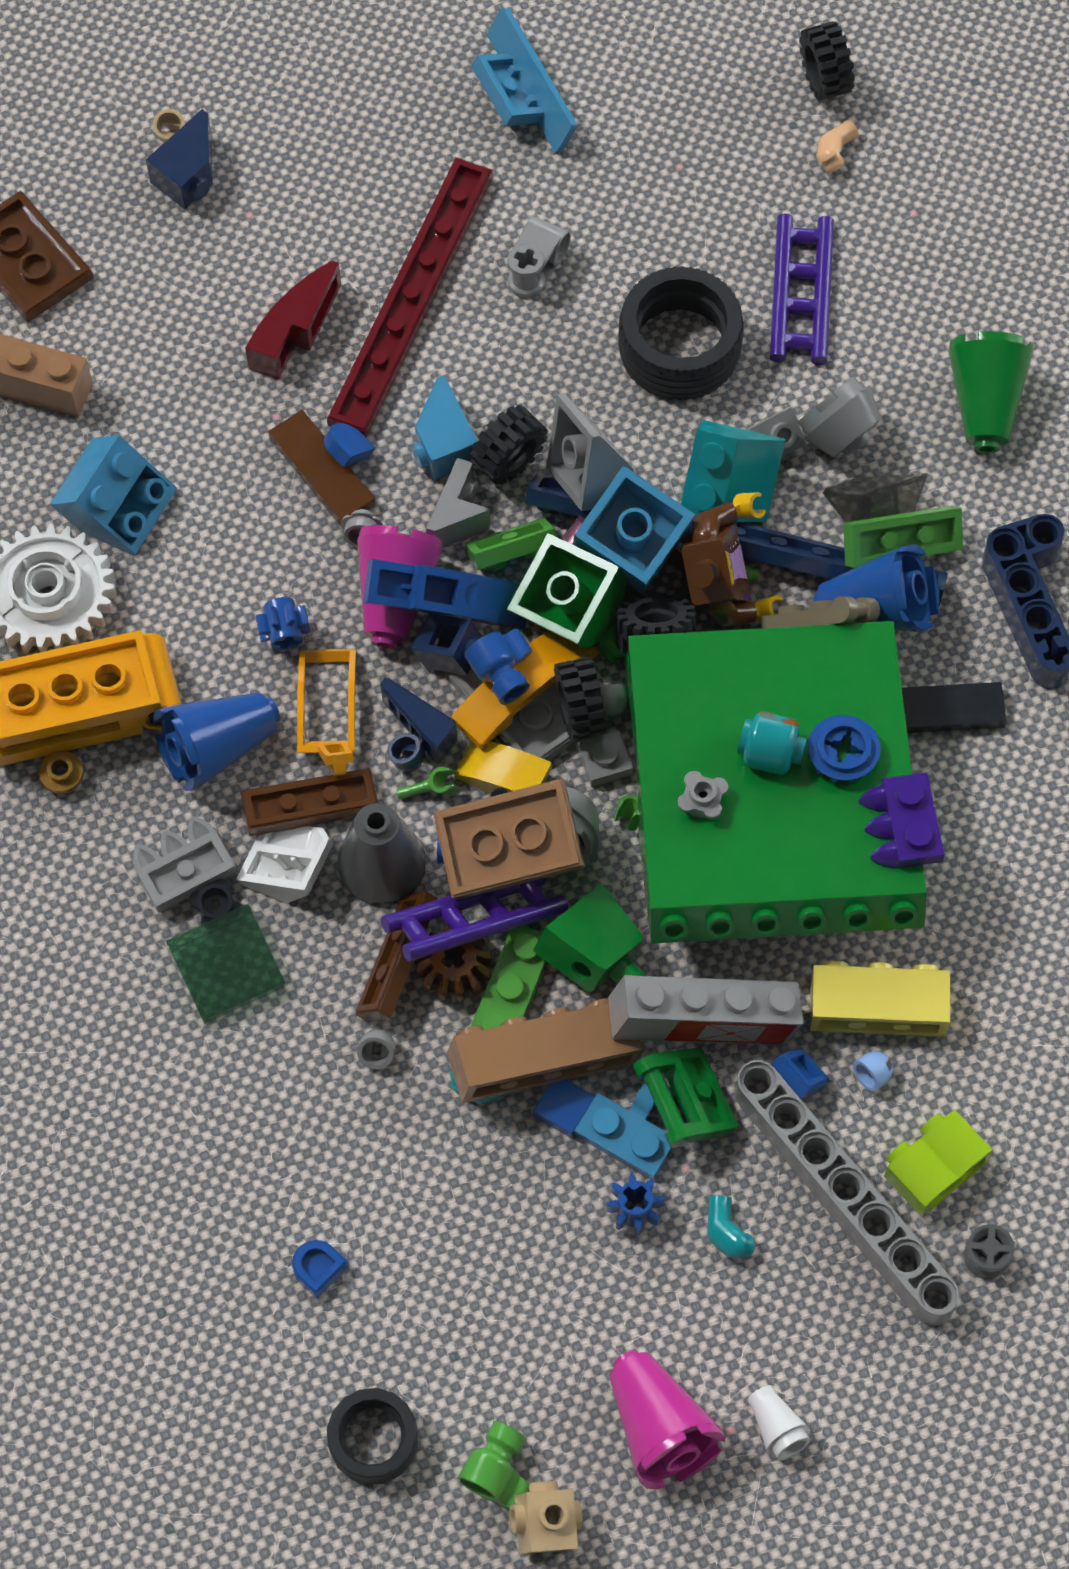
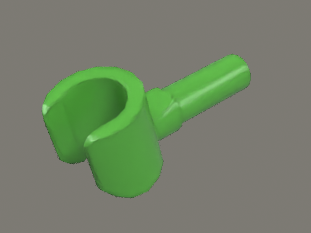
M437 767L432 771L429 779L397 789L398 797L403 799L432 791L449 796L457 795L462 787L457 785L445 786V780L449 775L457 774L458 771Z
M638 794L636 796L628 795L621 797L614 816L615 822L620 817L631 818L628 826L630 831L638 828Z

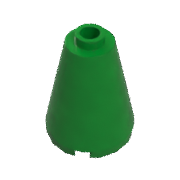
M982 331L978 332V340L965 341L966 334L959 335L950 341L949 358L966 442L973 445L974 450L977 452L995 453L1000 450V446H1004L1009 442L1033 355V344L1030 341L1025 346L1024 337L1007 332Z

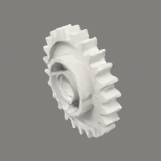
M49 524L44 534H40L35 525L32 526L29 537H24L23 534L16 531V542L14 544L4 540L0 541L4 551L0 554V637L5 635L8 647L11 648L20 641L23 653L25 654L33 646H38L39 652L47 651L49 646H54L55 649L62 648L67 642L71 645L79 644L78 637L81 635L92 640L94 636L91 626L105 627L106 624L101 613H113V606L109 599L117 597L115 586L112 584L116 579L113 569H109L111 565L108 555H101L98 542L88 545V539L84 532L73 538L69 526L61 534H56L53 524ZM46 586L55 587V589L49 593H38L42 588Z

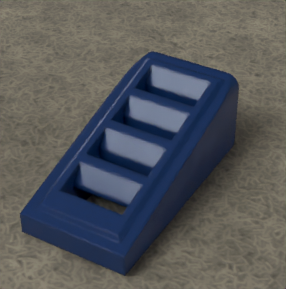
M385 677L380 683L382 701L408 732L418 737L425 751L439 764L458 741L456 721L390 678L387 679Z

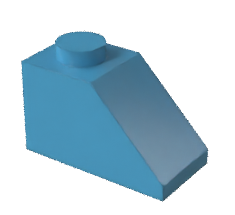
M445 375L437 378L415 426L416 444L412 445V452L419 468L427 467L433 481L450 475L457 458L471 462L470 452L473 451V443L478 441Z

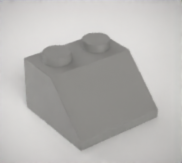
M565 393L557 394L546 468L581 511L592 510L623 465L632 472L634 470L632 465L627 462L599 427Z

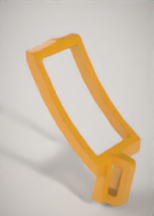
M356 649L300 650L297 688V753L318 752L334 776L345 775L346 764L353 762L352 751H355L356 748L355 697ZM349 662L348 740L305 742L306 663Z

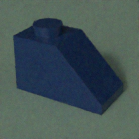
M203 109L146 159L150 183L184 210L195 200L202 199L208 193L211 185H213L212 134L208 113Z

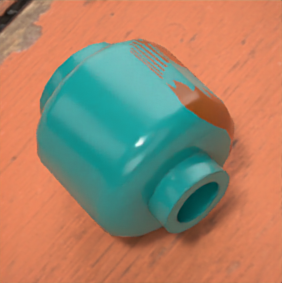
M761 711L754 716L753 720L746 718L737 753L744 755L743 760L747 767L782 776L789 771L792 763L801 764L807 738L799 736L800 726L797 720Z

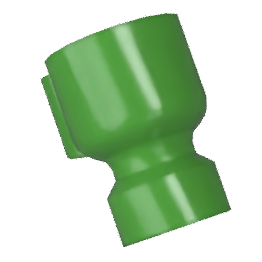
M493 1421L485 1436L486 1446L471 1452L457 1480L475 1494L496 1502L507 1511H510V1506L515 1504L514 1495L529 1492V1483L510 1464L511 1458L519 1455L527 1439L514 1428L502 1422Z

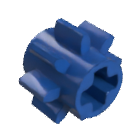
M279 597L272 599L264 604V614H256L260 641L262 643L270 641L271 647L275 650L282 651L296 648L303 642L302 634L310 633L306 606L296 607L295 601L292 598Z
M631 1173L629 1182L623 1187L617 1183L612 1184L611 1191L618 1200L607 1202L606 1211L609 1213L618 1212L619 1217L616 1222V1229L620 1230L627 1225L634 1227L636 1235H640L642 1226L647 1222L655 1226L659 1224V1216L652 1208L664 1206V1196H653L654 1179L643 1183L636 1181L634 1173ZM639 1198L644 1200L643 1209L639 1206L634 1207L632 1211L627 1209V1200L633 1203Z

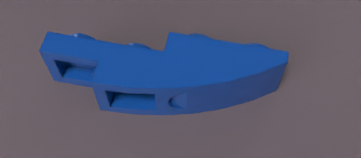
M377 559L368 560L363 598L364 604L436 614L511 628L525 629L526 619L507 610L520 585L519 583L420 564L408 565Z

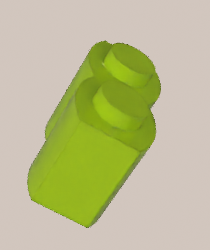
M953 1110L945 1117L941 1113L934 1115L920 1129V1132L923 1134L920 1139L911 1145L907 1141L902 1142L886 1158L889 1165L886 1168L884 1177L921 1217L934 1209L957 1187L980 1170L989 1161L993 1149L956 1110Z

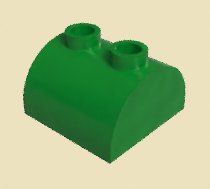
M548 533L507 610L581 647L588 648L599 642L604 637L608 628L614 623L617 617V610L621 608L626 590V576L619 566Z

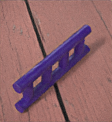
M784 213L777 217L770 360L773 362H784L787 349L811 351V362L815 365H824L828 361L834 219L830 216L818 218L817 229L793 228V216ZM792 244L816 245V264L791 262ZM790 279L815 280L814 299L789 297ZM788 314L813 315L812 334L787 333Z
M546 878L456 901L449 895L382 916L381 925L387 934L401 929L404 931L411 942L403 945V954L405 959L411 962L564 913L568 910V902L563 895L547 899L538 888V886H542L546 882ZM520 893L529 904L508 911L499 899ZM481 905L490 916L489 918L469 923L460 911ZM442 917L451 930L430 936L420 924Z

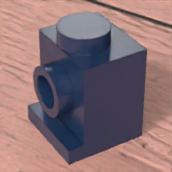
M428 614L411 650L429 673L436 674L437 670L468 675L471 666L464 657L465 652L475 641L483 636L471 620ZM437 638H439L440 640H439L437 646H435L434 644H435Z

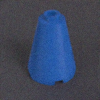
M913 544L897 548L821 583L817 593L814 595L813 601L834 600L839 596L853 597L855 600L860 597L874 598L880 606V615L875 622L894 621V630L921 632L931 629L935 624L928 622L930 616L938 614L939 587L933 566L925 567L920 557L927 555L923 548Z
M258 692L164 706L155 710L153 724L161 721L163 733L155 735V738L170 774L175 781L184 778L187 784L182 788L185 791H192L205 784L274 734L277 730V722L280 721V713L272 698H266L262 693Z

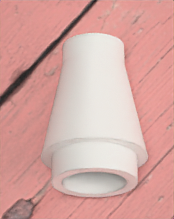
M771 1385L764 1386L749 1396L748 1402L753 1409L768 1453H774L778 1460H785L798 1454L809 1444L810 1438L806 1433L808 1426L776 1394Z

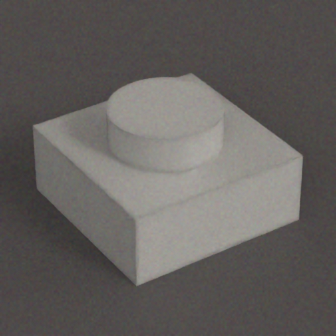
M619 730L578 742V752L591 787L633 775V767Z

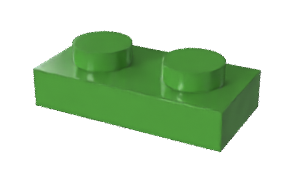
M544 517L466 542L465 546L470 561L478 570L493 571L505 567L508 564V560L520 556L525 558L535 557L547 534L549 533L555 537L557 535L555 528Z

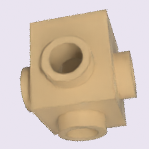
M557 1481L529 1483V1492L514 1495L515 1504L510 1506L509 1521L512 1533L518 1534L519 1555L578 1549L577 1529H581L582 1508L579 1500H574L573 1489L558 1490Z

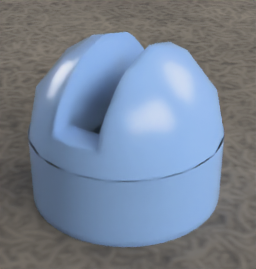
M879 1051L864 1054L853 1062L855 1076L871 1092H876L887 1084L892 1078L893 1065L885 1064L889 1057Z

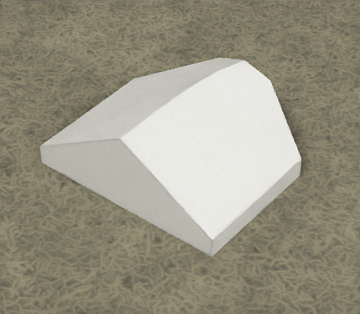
M310 826L260 834L257 836L236 881L240 885L285 903L309 895L333 846V842L323 828Z

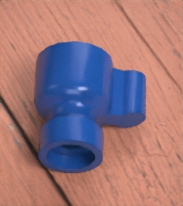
M514 629L504 635L500 632L489 633L475 641L466 650L464 657L480 680L493 683L492 691L500 704L504 705L517 700L530 687L522 672L514 669L516 665L523 662L532 653L531 647L519 629Z

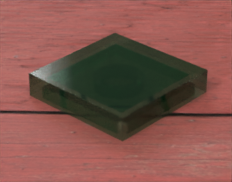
M248 904L166 940L169 951L203 1024L286 987L283 976Z

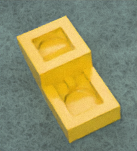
M490 741L482 749H479L471 742L456 770L458 773L454 774V778L490 794L497 788H504L507 792H512L545 783L552 770V762Z

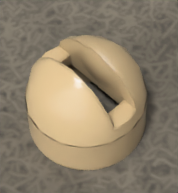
M165 109L154 117L153 130L157 138L165 143L175 133L161 131L162 126L178 131L186 123L178 111Z

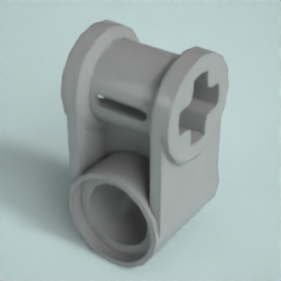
M534 216L527 221L521 236L507 257L508 268L511 271L508 277V285L513 294L522 298H532L543 290L553 271L562 262L571 242L570 231Z

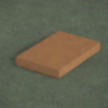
M563 778L433 812L451 898L455 901L585 867L566 781Z

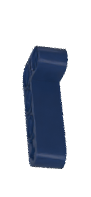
M1039 514L992 530L988 535L981 563L1031 677L1042 688L1057 689L1063 686L1069 677V635L1039 569L1053 564L1058 558L1065 529L1057 517L1050 514ZM1037 537L1046 538V539L1049 540L1051 543H1050V544L1039 543L1038 541L1035 540V538H1037ZM1005 550L1012 556H1000L995 551ZM1022 586L1025 589H1027L1028 592L1019 593L1013 590L1011 587ZM1028 623H1040L1045 629H1033Z

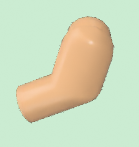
M846 120L828 131L818 141L816 158L818 163L823 164L824 170L828 173L843 167L844 158L840 155L842 146L859 135L857 127L851 120Z

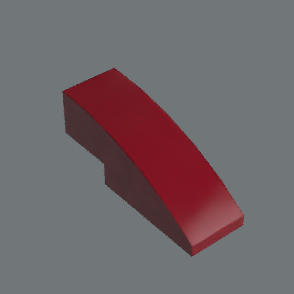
M331 260L311 272L294 285L269 310L245 347L249 370L280 379L295 346L311 350L341 287L338 262Z

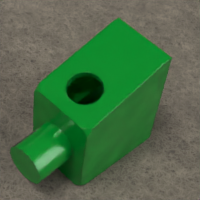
M602 884L598 885L547 925L533 949L539 957L587 992L596 991L610 978L618 984L624 975L647 976L632 961L644 941L643 935Z

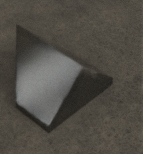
M928 473L855 478L826 487L823 494L845 523L915 512Z

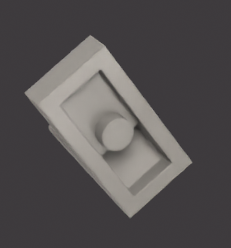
M459 458L455 461L426 528V533L442 540V548L485 532L490 528L489 509L472 503L478 489V481L474 480L473 463Z

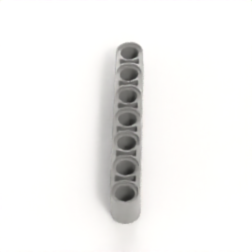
M752 1060L745 1063L739 1070L735 1087V1099L739 1106L915 1317L923 1324L929 1326H940L946 1323L952 1316L959 1300V1289L954 1280L776 1069L768 1062L762 1060ZM758 1079L767 1085L768 1090L762 1094H754L747 1090L744 1084L749 1080ZM779 1114H788L794 1117L798 1124L791 1129H784L775 1123L774 1118ZM815 1148L821 1150L827 1157V1160L822 1164H812L805 1159L803 1153L808 1149ZM838 1184H848L854 1188L857 1196L851 1200L840 1199L835 1195L833 1187ZM868 1219L879 1220L884 1224L887 1232L881 1236L870 1235L865 1231L863 1222ZM898 1255L910 1256L915 1261L917 1269L912 1272L900 1271L895 1266L893 1258ZM928 1291L940 1292L946 1298L947 1306L942 1309L930 1307L924 1300V1293Z

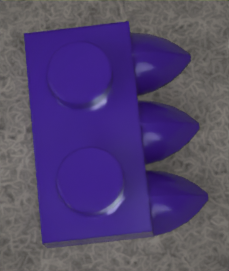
M928 773L882 778L881 785L871 788L861 796L859 804L870 810L886 812L872 819L865 826L864 831L876 838L892 840L878 847L870 855V860L888 868H903L943 862L945 853Z

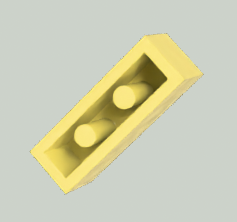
M830 960L823 962L821 965H813L810 979V1031L946 1036L950 1025V970H939L937 966L931 964H919L911 969L893 968V965L885 962H874L866 967L848 966L846 962L839 960Z

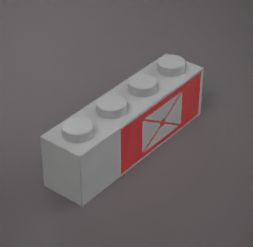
M624 975L608 997L612 1039L786 1045L803 1025L798 982Z

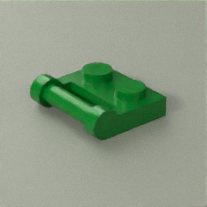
M702 1047L651 1054L633 1064L638 1078L644 1079L666 1126L665 1138L671 1149L684 1146L690 1142L729 1136L739 1128ZM663 1072H665L666 1077L684 1113L687 1123H684L680 1115V1112L662 1076Z

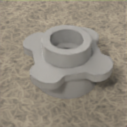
M698 771L687 773L684 777L686 788L684 794L678 798V807L681 811L689 812L698 818H717L722 812L721 798L722 795L728 792V783L721 777L715 779L703 777ZM705 792L707 797L701 798L699 793Z

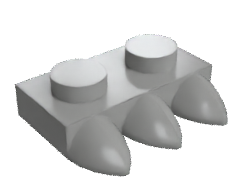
M190 817L188 823L190 843H187L184 838L172 831H163L160 842L163 857H160L157 852L145 845L137 844L135 847L133 860L137 876L158 913L190 897L194 891H201L205 886L213 884L214 881L225 879L237 872L236 866L216 830L211 824L201 818Z

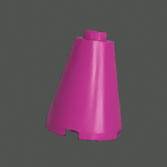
M364 526L361 528L357 538L364 635L372 638L371 644L374 646L390 649L397 648V642H405L418 612L363 603L368 560L377 559L408 565L420 564L436 567L442 554V540L431 534L412 529V535L397 533L398 526Z
M632 1350L622 1354L614 1361V1368L611 1370L609 1378L635 1472L640 1483L646 1489L665 1488L666 1485L662 1479L674 1475L677 1476L679 1482H682L704 1469L720 1454L721 1449L717 1443L719 1440L723 1442L726 1440L721 1428L650 1353H639L636 1350Z

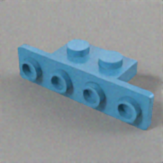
M501 8L487 32V37L497 54L477 55L471 67L505 126L539 124L554 152H562L576 131L577 122L509 8Z

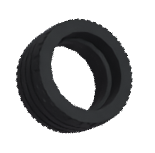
M675 266L673 268L660 269L645 276L644 279L638 281V284L633 286V289L626 296L619 318L618 346L626 372L642 389L664 399H676L677 401L693 400L716 391L718 387H721L731 377L740 358L744 332L741 306L732 289L724 281L722 282L719 277H715L714 274H710L705 270ZM686 310L699 313L713 322L721 333V339L712 349L698 356L677 358L661 354L649 346L641 336L640 329L649 319L665 311Z

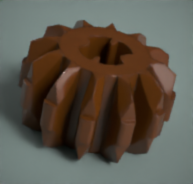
M448 924L444 927V932L451 930ZM483 938L420 958L422 961L416 965V971L418 976L426 977L423 981L424 989L429 992L438 988V998L442 1002L448 998L450 992H455L456 999L460 1003L464 1001V990L466 989L478 995L481 992L479 981H489L491 978V970L486 966L492 963V953L483 950L485 939ZM454 959L456 964L459 959L462 960V966L454 968V964H452L451 968H448L446 962Z

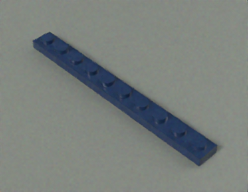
M537 472L528 487L525 503L536 506L542 512L571 514L577 516L583 522L591 512V510L581 511L551 475ZM737 522L743 558L748 563H769L781 566L785 571L792 574L801 575L809 573L824 577L826 581L854 569L853 567L845 566L844 547ZM692 526L681 540V543L691 534ZM935 570L939 587L940 606L948 573Z

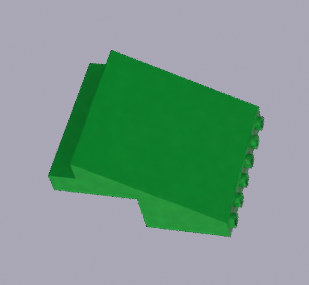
M894 621L628 636L629 656L628 652H625L626 682L637 763L639 848L651 944L925 928L927 891L923 865L888 868L870 860V855L878 847L892 840L876 838L864 831L865 826L872 819L886 812L870 810L859 804V799L865 792L881 785L882 778L912 774ZM766 711L797 720L800 726L799 736L807 738L801 764L792 763L789 771L782 776L747 767L743 760L744 755L737 753L746 718L753 720L758 712ZM836 715H850L865 721L874 729L880 741V756L869 777L865 775L858 778L853 784L848 780H838L833 783L830 777L823 773L817 774L811 759H808V740L815 726L826 718ZM846 737L845 742H842L839 748H834L837 750L838 762H842L847 754L855 755V753L850 751V737ZM698 771L703 777L711 779L721 777L726 780L728 792L722 795L720 803L722 812L717 818H698L689 812L686 813L680 810L678 798L684 794L686 788L684 777L687 773ZM700 792L699 796L705 798L707 793Z

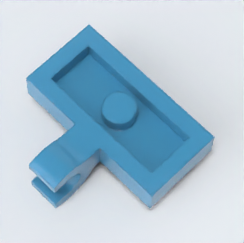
M646 1083L639 1090L630 1110L597 1093L574 1130V1135L649 1179L656 1178L673 1150L665 1138L666 1131L647 1121L655 1110L656 1105Z

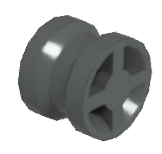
M994 1224L982 1225L975 1229L970 1235L963 1253L964 1263L968 1270L976 1277L983 1279H993L1002 1275L1009 1266L1015 1250L1014 1242L1009 1232ZM982 1251L983 1255L986 1256V1261L985 1258L981 1255V1253L977 1252Z

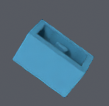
M120 435L92 438L49 505L79 531L130 555H135L174 495L177 487Z

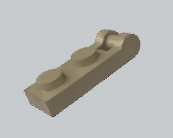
M844 596L836 597L834 600L809 602L810 610H804V605L779 606V614L761 617L762 628L875 622L880 615V606L874 598L860 597L855 600L853 597Z

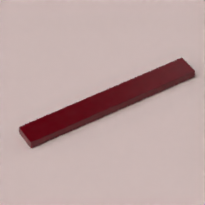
M455 157L327 417L328 426L331 427L336 423H344L356 428L367 438L493 179L492 169Z

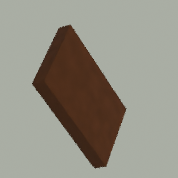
M20 190L0 204V292L28 323L94 279V276L87 264Z

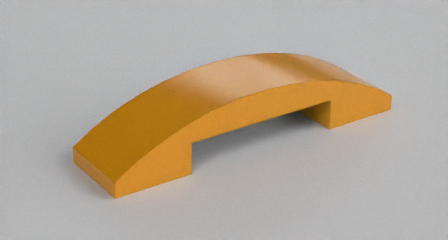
M547 631L529 643L532 653L523 662L514 667L515 670L522 672L530 684L525 694L511 703L502 705L492 691L493 683L483 682L459 706L451 718L456 721L457 728L479 749H482L512 725L513 715L555 683V664L590 657L593 660L600 654L597 644L584 648Z

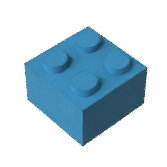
M623 465L574 534L572 545L619 566L626 576V585L643 595L691 528L695 514Z

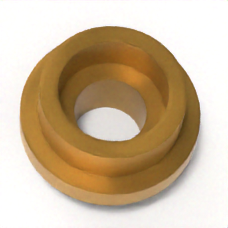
M58 751L48 755L42 761L39 768L41 783L47 790L56 794H67L75 790L81 783L84 774L79 758L66 751ZM60 766L68 767V771L64 775L57 776L53 774V771Z

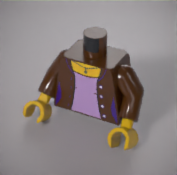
M759 492L739 493L734 497L733 503L727 502L699 513L693 520L691 534L681 545L692 604L694 607L705 608L712 621L721 626L748 624L755 621L761 624L762 616L775 615L773 603L783 601L781 596L776 595L757 600L755 603L751 602L752 598L736 521L738 518H761L765 515V509L753 510V500L756 497L762 496Z

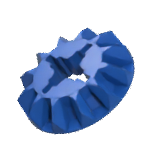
M836 715L826 718L815 726L809 736L808 759H811L817 774L823 773L830 777L833 783L838 780H848L853 784L858 778L865 775L869 777L872 769L879 761V738L868 723L857 717ZM846 737H850V751L855 753V755L847 754L842 762H838L837 750L834 748H839L842 742H845Z

